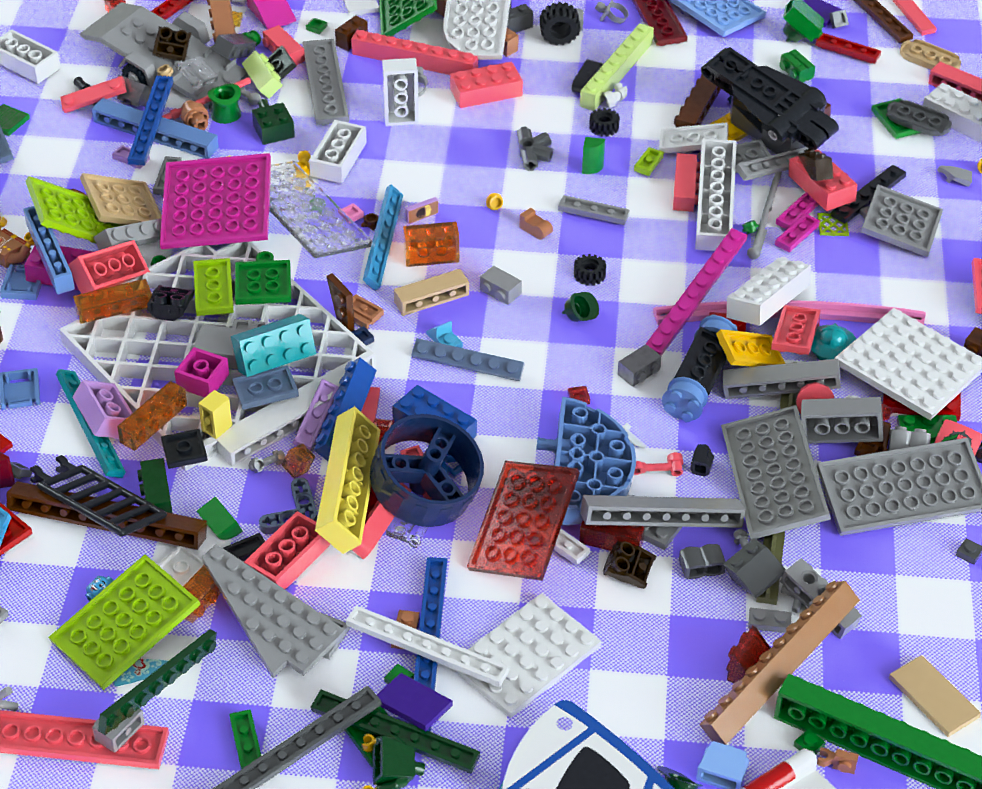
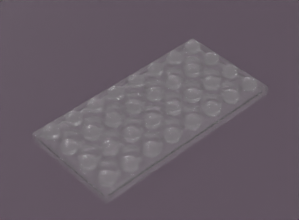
M295 161L271 164L269 211L314 259L371 247L372 240Z

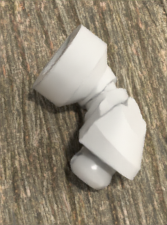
M616 83L614 85L615 92L609 90L603 93L608 108L614 107L616 102L623 100L627 96V86L623 87L622 83Z

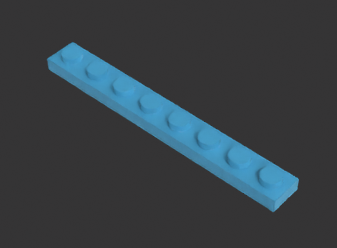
M392 184L386 187L362 279L375 291L381 287L404 195Z

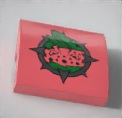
M945 419L934 443L968 438L973 453L976 455L982 441V434L965 425Z

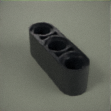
M587 59L572 82V92L581 93L582 88L602 67L603 63Z

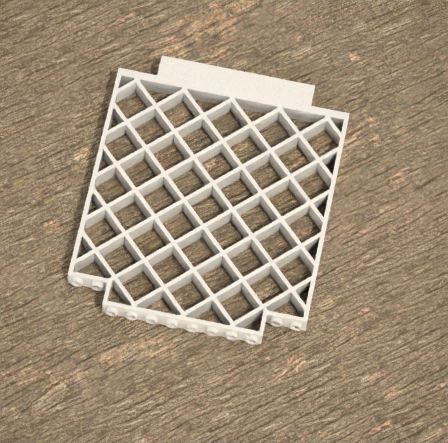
M252 242L231 243L217 251L209 245L189 247L148 267L150 272L143 276L81 300V311L84 317L59 329L61 341L65 347L99 382L114 383L136 420L161 446V436L170 435L172 430L190 431L200 428L207 459L220 454L232 467L298 431L322 379L340 386L339 381L345 374V366L348 362L354 361L359 357L375 368V353L292 278L291 299H296L298 301L297 305L273 303L236 305L234 295V313L215 314L229 316L227 323L204 321L205 315L196 316L195 320L177 319L175 321L140 316L142 310H147V303L152 296L147 294L149 288H157L159 285L165 287L195 290L194 276L185 275L187 269L194 270L193 261L230 258L231 273H235V262L256 261V255L262 252ZM246 253L245 258L239 257ZM232 279L233 294H235V279ZM195 298L189 302L184 313L196 314ZM111 307L132 309L131 315L109 314ZM302 314L309 318L312 323H322L325 325L324 330L312 329L315 346H320L319 353L282 365H288L289 369L290 367L315 369L314 376L292 375L299 392V397L242 410L236 394H224L229 398L230 410H235L237 413L235 419H232V427L217 439L209 437L204 440L206 433L201 429L200 416L177 415L179 406L199 408L198 403L205 397L178 389L176 386L175 390L151 388L153 380L175 381L174 371L178 366L158 364L160 357L183 358L184 360L190 352L191 345L195 344L196 332L200 331L202 324L232 328L233 321L237 317L261 319L260 322L268 324L269 319L282 320ZM103 329L125 331L123 338L104 337L101 335ZM92 331L91 335H84V334H86V333ZM135 332L158 333L156 340L133 339ZM167 334L190 336L188 343L165 341ZM328 347L350 348L352 356L326 354ZM96 352L118 353L116 361L94 359ZM128 354L151 356L149 363L126 362ZM323 369H325V370H332V371H330V372L324 374L323 376H321ZM229 370V376L222 385L233 386L232 378L244 375L238 372V370ZM121 377L144 379L141 387L118 385ZM333 391L327 395L328 400L326 402L330 400ZM318 401L313 409L324 404V402ZM146 403L170 405L168 414L145 412ZM246 411L255 412L249 415L248 417L244 418ZM196 463V464H191V465H186V466H181V467H182L185 471H188V470L192 469L193 467H195V466H197V465H199V464H201V463Z

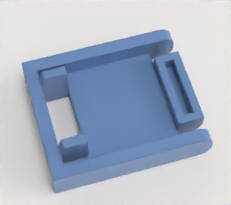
M10 264L0 289V297L6 299L37 300L42 287L41 281L37 280L36 283L26 281L24 265H17L16 272H14L15 267L13 264Z
M38 368L0 372L1 410H5L6 405H9V409L33 406V402L41 405ZM29 378V381L10 383L12 380Z

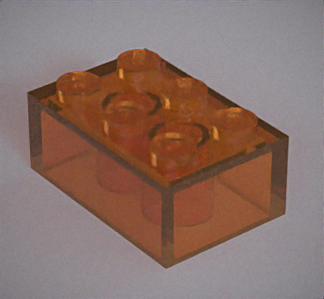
M457 221L403 226L406 267L460 262V239Z

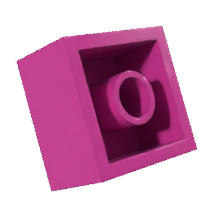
M193 347L174 371L176 388L202 397L208 396L214 390L217 391L229 376L228 358Z

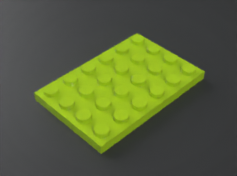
M28 176L25 180L40 224L45 228L68 233L76 238H83L96 244L94 236L105 229L123 226L116 223H103L99 221L88 196L31 176Z
M144 554L48 638L50 642L104 691L201 604L195 596Z

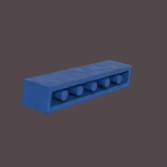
M361 357L348 362L345 366V374L339 381V389L333 396V404L328 409L329 414L322 424L321 434L316 439L317 444L314 451L327 461L329 460L337 416L354 406L360 412L362 411L377 372L375 368Z

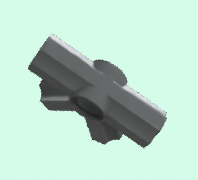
M527 126L518 129L516 134L523 168L527 169V171H534L538 167L537 159L550 163L554 149L548 147L552 145L549 134L544 132L532 137L531 129Z

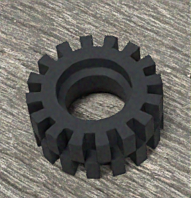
M598 108L597 111L593 110V113L591 112L589 129L592 133L595 132L597 136L598 134L601 137L603 135L609 137V134L612 136L619 130L620 116L615 110L611 111V108L608 110L606 108H603V110Z
M583 254L582 258L580 256L577 257V260L574 262V278H576L577 282L580 281L582 285L586 283V286H589V284L595 286V283L601 284V281L603 282L604 278H606V261L602 260L601 256L597 258L596 254L594 256Z

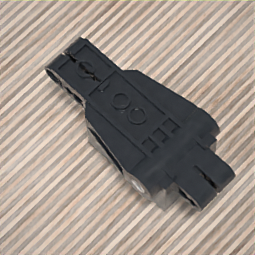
M731 47L723 48L701 67V73L706 79L732 96L730 108L731 123L755 140L761 139L764 145L775 154L804 147L817 150L839 130L838 123L824 113L827 100L822 91L816 87H810L769 66H758Z

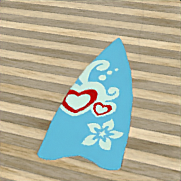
M139 659L114 681V685L118 687L144 680L168 661Z

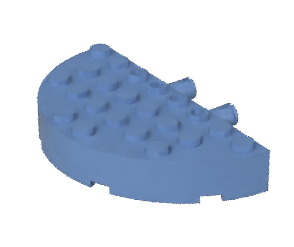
M562 396L557 438L553 440L538 437L536 450L550 451L555 454L554 466L535 465L533 477L549 479L552 482L548 524L575 525L585 523L580 514L583 495H628L636 466V453L633 443L631 444L628 439V433L609 414L599 408L595 410L588 407L586 402Z

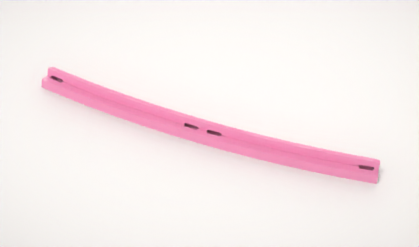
M791 300L786 304L789 306L821 310V320L876 323L893 308L902 311L911 318H916L922 324L925 323L926 312L920 310L858 303ZM727 301L700 303L687 322L702 321L705 317L709 316V312L727 313ZM674 305L653 308L657 325H660L667 316L662 314H668ZM782 309L770 318H780Z

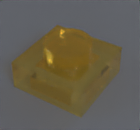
M232 11L235 27H240L243 12Z

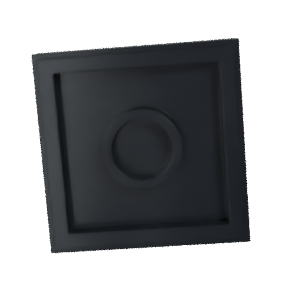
M200 428L161 436L168 469L208 461Z

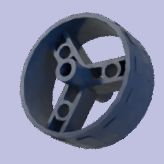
M429 414L410 415L391 425L382 437L370 466L371 486L384 508L395 517L407 523L423 527L443 526L459 518L473 501L484 475L482 453L471 435L458 424L446 418ZM422 441L429 443L423 456L385 454V450L388 447L399 442ZM447 453L457 461L466 476L468 493L465 495L462 494L441 466ZM399 483H409V488L412 490V492L408 491ZM427 493L432 500L419 497L415 494L423 495Z

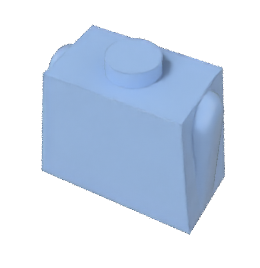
M712 741L710 746L706 748L702 761L698 766L696 781L722 789H740L749 765V759L746 757L747 751Z

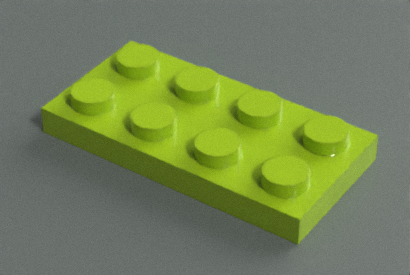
M230 258L193 261L196 316L234 313Z

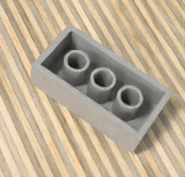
M881 397L802 400L801 421L808 444L883 441Z

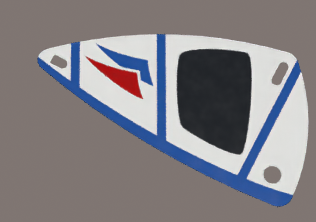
M561 700L555 703L527 731L511 758L502 789H674L624 741L569 700ZM565 717L569 718L573 725L569 730H562L557 726V721Z

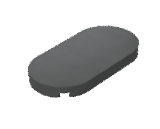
M908 100L893 101L887 107L886 114L892 122L930 136H943L951 130L952 122L949 120V117L934 109Z

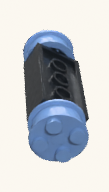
M713 314L705 317L700 322L699 329L694 334V340L674 379L670 381L667 391L662 396L664 410L673 417L685 422H691L701 416L703 407L708 402V396L727 360V356L719 344L716 333L720 329L738 331L737 326L730 320Z

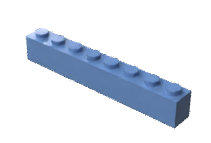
M102 98L92 108L93 121L95 123L135 136L144 113L142 110ZM161 117L153 141L205 159H209L219 149L218 136L216 134Z

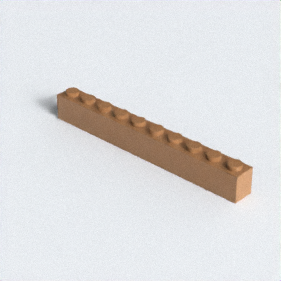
M832 581L827 584L826 590L813 599V604L800 613V618L786 628L785 634L773 642L770 650L764 652L759 657L760 660L754 666L747 669L746 675L733 684L732 690L719 699L718 705L704 715L705 719L699 725L711 741L727 745L781 687L787 675H792L856 606L860 599L847 581Z

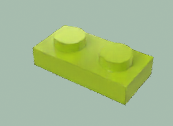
M648 147L634 165V171L650 176L664 158V152Z

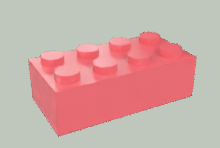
M504 62L450 73V90L459 107L465 108L521 97L523 95V80L513 62Z
M798 156L789 159L788 176L826 211L856 201L857 183L835 163L832 162L834 179L815 181L810 178Z
M135 240L78 256L68 264L83 299L150 272Z
M297 511L244 563L286 590L330 546V543L315 531L316 521Z

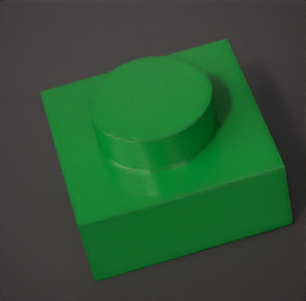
M808 729L794 741L793 746L799 751L804 748L811 750L816 755L820 752V748L825 747L826 742L812 730Z

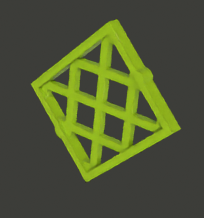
M817 213V218L820 220V236H849L848 222L844 224L832 218L831 213ZM827 222V223H829L830 225L827 227V226L824 225V223ZM831 227H835V228H837V229H836L835 231H833V230L830 229V228H831Z

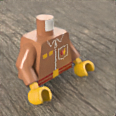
M0 216V265L8 268L10 264L14 265L24 262L30 255L31 245L34 246L35 243L30 232H27L24 239L5 228L1 230V227L7 225V219L5 217L1 219Z

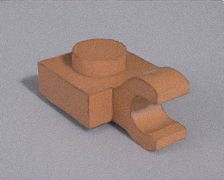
M820 748L819 755L826 758L818 757V766L827 767L833 764L832 769L843 773H855L859 754L841 749L833 752L827 748Z

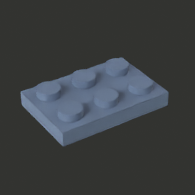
M288 365L249 377L240 376L232 378L242 410L299 397L297 386Z

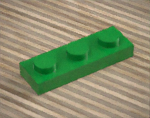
M251 709L229 714L241 769L262 756Z

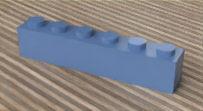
M34 206L24 208L26 225L56 294L75 290L71 270L52 228H45L40 224Z

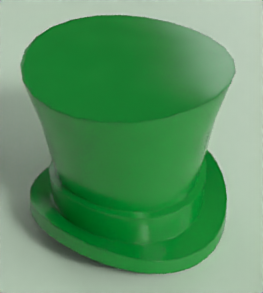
M225 84L208 91V98L213 102L211 111L213 121L227 124L237 121L241 117L242 112L238 105L241 89L238 85Z

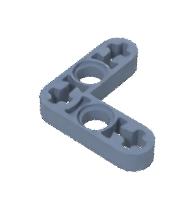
M299 477L291 482V492L296 509L270 513L260 517L259 528L263 534H274L285 523L283 520L290 518L297 511L303 515L309 511V518L317 522V510L307 479ZM299 486L303 488V492L299 491ZM303 499L309 501L307 504L299 503V501Z

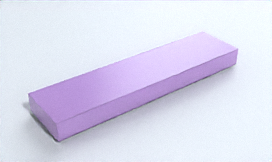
M324 379L320 381L292 444L308 452L312 450L328 414V409L334 401L333 396L339 389V386ZM333 391L330 400L326 402L328 400L327 395ZM318 401L324 402V404L313 409Z

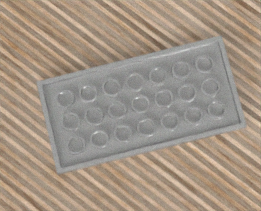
M797 405L721 425L740 501L746 509L744 517L751 540L831 520Z
M968 438L818 462L816 465L840 536L982 512V474Z

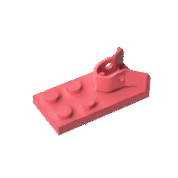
M785 305L774 334L771 350L809 355L816 329L820 324L821 310Z

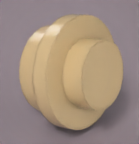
M164 64L157 69V75L172 76L173 68L168 64Z

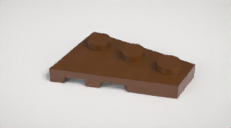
M333 273L326 275L336 319L352 332L354 331L353 294Z

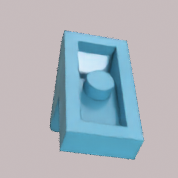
M452 321L442 323L426 331V334L434 342L463 348V342L452 332Z

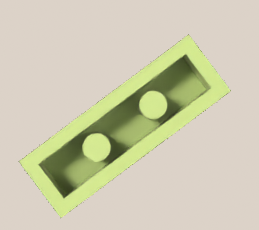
M255 50L241 64L257 89L267 98H271L283 86L279 80L281 77L273 71L275 69L273 65L267 62L269 60L264 53L260 54Z

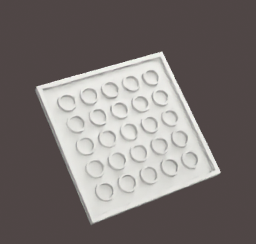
M895 308L890 310L835 357V359L839 360V367L929 420L936 416L982 373L981 356L976 355Z

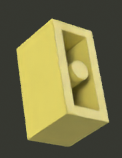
M214 390L198 403L203 432L217 439L232 427L230 401L226 395Z

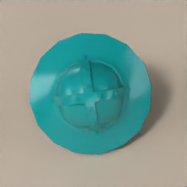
M836 323L818 326L811 346V352L819 360L835 359L838 354L856 340V337L852 332L838 326Z

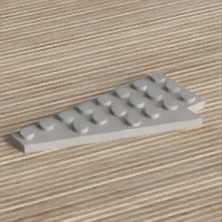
M215 544L202 556L203 564L271 677L275 678L287 665L302 676H305L345 635V629L219 545Z

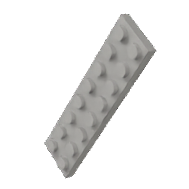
M334 38L302 41L316 125L332 124L334 120L349 122V113Z

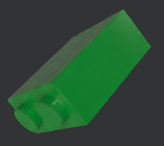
M790 0L784 9L783 19L809 41L812 42L815 38H819L823 33L824 18L802 0Z

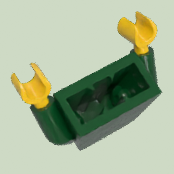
M366 734L363 737L364 742H366L362 744L363 750L366 752L373 751V785H376V788L366 785L362 789H402L407 786L415 775L422 776L424 774L425 763L415 761V749L407 745L398 736H377L374 739L371 734Z

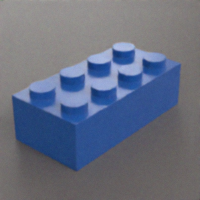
M416 385L392 405L394 423L410 415H436L458 424L473 439L477 436V419L419 385Z

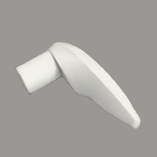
M625 423L622 426L628 433V439L631 444L633 443V445L641 448L647 447L629 432L631 429L629 423Z

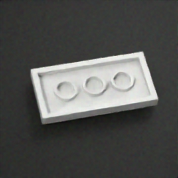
M728 123L660 129L659 150L666 154L701 151L702 138L728 140Z

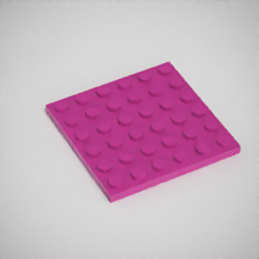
M270 153L166 162L160 234L161 249L268 240L271 180Z

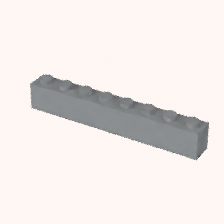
M583 495L580 514L586 525L742 528L746 509L740 500L735 498Z

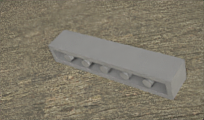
M838 359L723 370L725 399L797 393L802 387L813 382L824 384L830 389L841 388Z

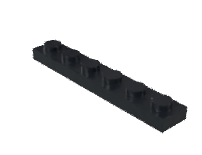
M892 164L857 191L855 202L835 208L831 212V217L844 224L849 222L860 213V209L870 205L877 185L891 189L906 177L907 172Z

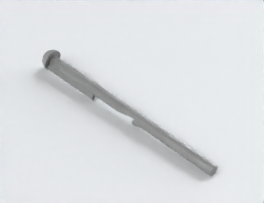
M782 172L774 174L753 245L747 250V256L750 259L754 260L760 257L768 229H765L769 212L772 211V204Z

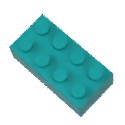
M302 314L231 336L238 372L246 377L316 354L310 320Z

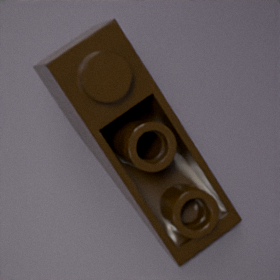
M806 149L804 153L798 154L811 179L815 181L834 179L831 157L826 156L825 153H820V151H814V149Z

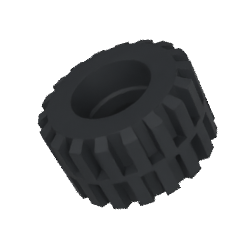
M554 2L551 3V6L547 5L545 7L546 10L543 9L539 16L541 35L549 44L555 43V46L559 44L563 46L565 43L570 44L571 40H575L576 36H579L581 28L579 14L573 5H568L567 2H564V4L562 2L555 4ZM557 22H566L561 26L554 25Z

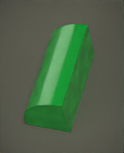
M585 137L582 174H595L603 169L606 139Z
M216 496L196 511L203 520L207 521V525L219 539H231L243 532L237 521Z

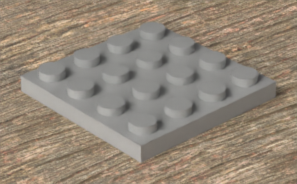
M877 185L860 232L912 251L918 255L928 257L944 209Z

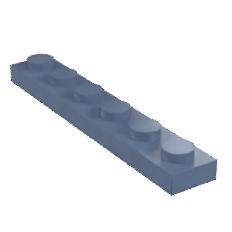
M416 338L411 354L412 358L519 382L525 366L523 361Z

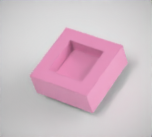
M354 203L339 210L340 216L349 224L364 217V211Z

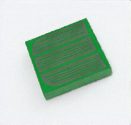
M6 104L0 106V126L4 135L8 137L30 119L29 114Z

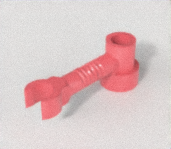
M678 452L671 453L667 456L668 463L646 464L645 462L636 461L634 475H639L646 471H671L672 476H680L683 474V456Z

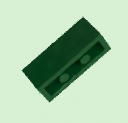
M164 458L140 461L141 470H137L139 482L143 481V484H139L141 496H145V500L162 510L173 513Z

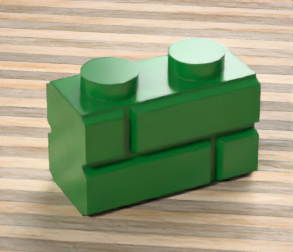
M796 49L783 53L780 57V69L789 74L790 77L801 82L814 78L816 66Z

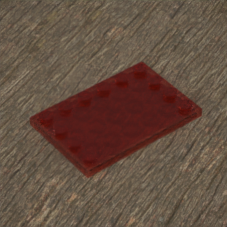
M505 460L466 566L468 570L543 581L580 474L579 470L571 467Z

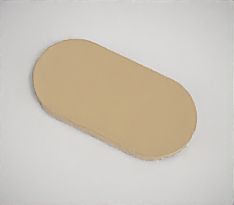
M914 39V41L906 40L901 44V56L912 63L930 70L939 62L957 69L961 68L962 62L959 60L960 57L949 50L920 39Z

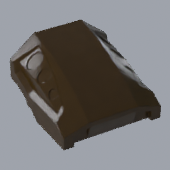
M159 26L152 55L175 61H185L191 32L187 33L185 30L175 31L169 27Z
M617 541L607 557L603 568V575H609L621 582L645 589L648 584L646 581L651 567L657 556L640 546L632 545L630 542Z

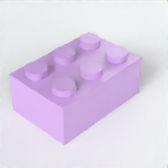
M82 380L72 397L94 436L128 439L138 422L114 383Z

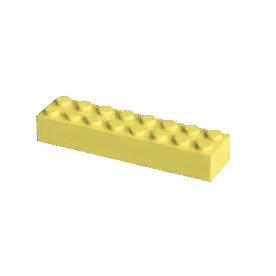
M355 406L338 415L336 419L315 531L342 554L362 543L371 490L370 466L378 447L381 431Z

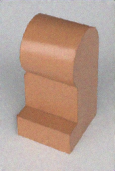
M530 207L520 214L519 228L535 238L542 240L553 232L552 224L548 220H543V218L536 215V210Z

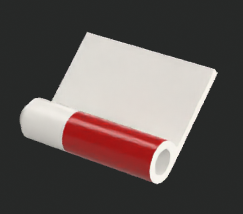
M804 748L740 789L836 788L816 770V755L811 750Z

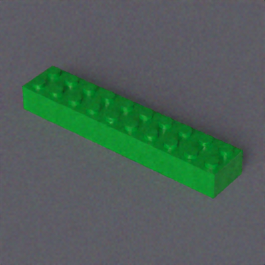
M788 674L778 691L774 719L804 732L810 729L824 741L859 754L863 758L932 788L982 789V756L967 748L960 747L925 730H920L904 721H899L883 712H878L862 703L852 701L841 694L831 692L798 676Z

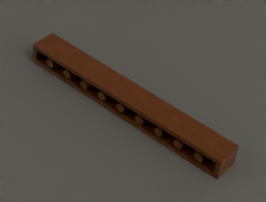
M17 481L6 492L7 508L10 511L110 531L38 489L37 485ZM66 492V493H64V494H65L66 496H70V495H72V494H74V493H72V492ZM88 496L77 502L82 504L96 497ZM108 501L90 510L96 512L117 502ZM130 505L104 518L112 519L139 506ZM148 511L118 524V526L121 528L153 515V513ZM166 512L167 516L164 519L128 534L129 536L198 550L207 538V521Z

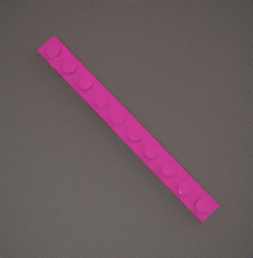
M731 228L647 341L646 345L662 356L744 245L748 237L747 234Z

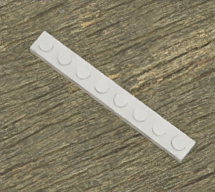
M357 605L346 619V626L499 688L509 673V666Z

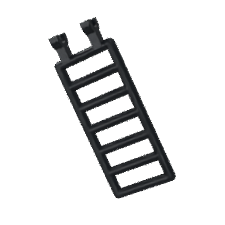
M63 455L55 457L56 461L60 464V466L56 467V472L59 474L55 476L47 475L38 465L30 467V471L35 474L34 477L30 478V481L37 483L38 489L118 536H126L167 516L166 511L85 465L76 467L69 463ZM80 473L86 475L55 489L51 487V485ZM92 481L98 482V484L70 496L64 494ZM109 488L112 490L85 503L80 504L77 502L104 489ZM119 496L126 498L96 512L90 510ZM132 504L139 505V507L112 519L104 518ZM148 511L153 513V515L121 528L118 526V524Z

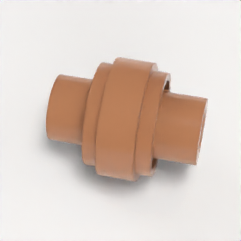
M192 100L182 104V122L185 125L205 130L208 127L209 113L204 105Z

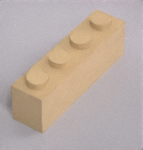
M461 269L453 270L393 289L394 303L402 316L468 296L469 281Z

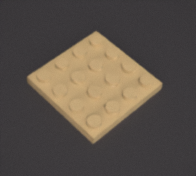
M87 173L81 174V183L99 221L128 225L160 218L162 220V214L146 182Z

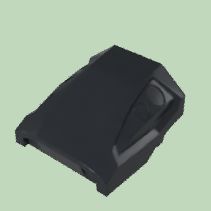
M159 285L153 291L147 303V311L156 319L175 321L184 315L189 302L194 297L195 290Z

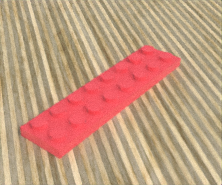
M0 710V753L160 769L169 736V727L143 725L114 753L95 741L92 726L96 720Z

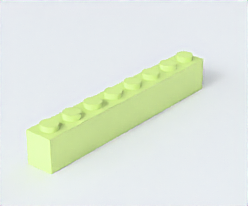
M641 23L636 26L582 88L580 107L593 111L605 100L603 93L609 90L612 91L614 85L624 78L653 44V27Z

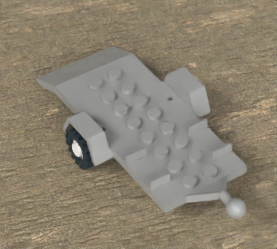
M121 2L79 33L85 40L100 42L123 56L124 59L117 66L121 68L128 63L121 71L122 76L152 87L158 74L157 69L164 64H168L173 68L172 88L193 101L207 96L208 91L212 88L225 84H234L249 77L247 71L236 64V58L231 61L212 50L214 45L211 47L205 45L210 41L206 24L186 11L176 17L171 24L143 6ZM159 26L169 27L175 31L185 30L187 33L191 32L185 61H175L152 55ZM241 87V95L248 98L251 105H258L261 96L256 92L250 93L245 87ZM212 101L204 104V107L208 110L213 106Z

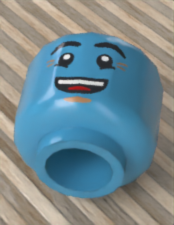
M101 575L97 576L86 587V598L91 601L114 580L110 576L106 578Z

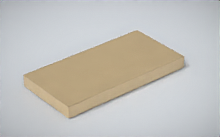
M923 655L889 674V679L947 737L952 736L981 717L982 713Z

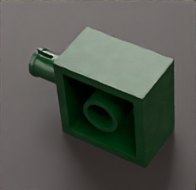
M267 99L259 100V108L252 109L251 111L253 127L262 144L266 145L295 138L294 121L284 102L269 105Z

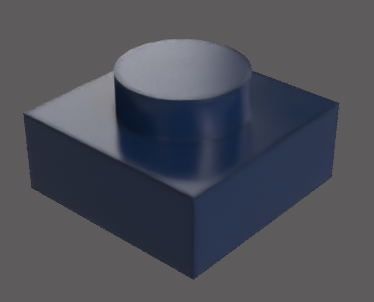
M364 326L352 331L366 346L375 342L374 336Z

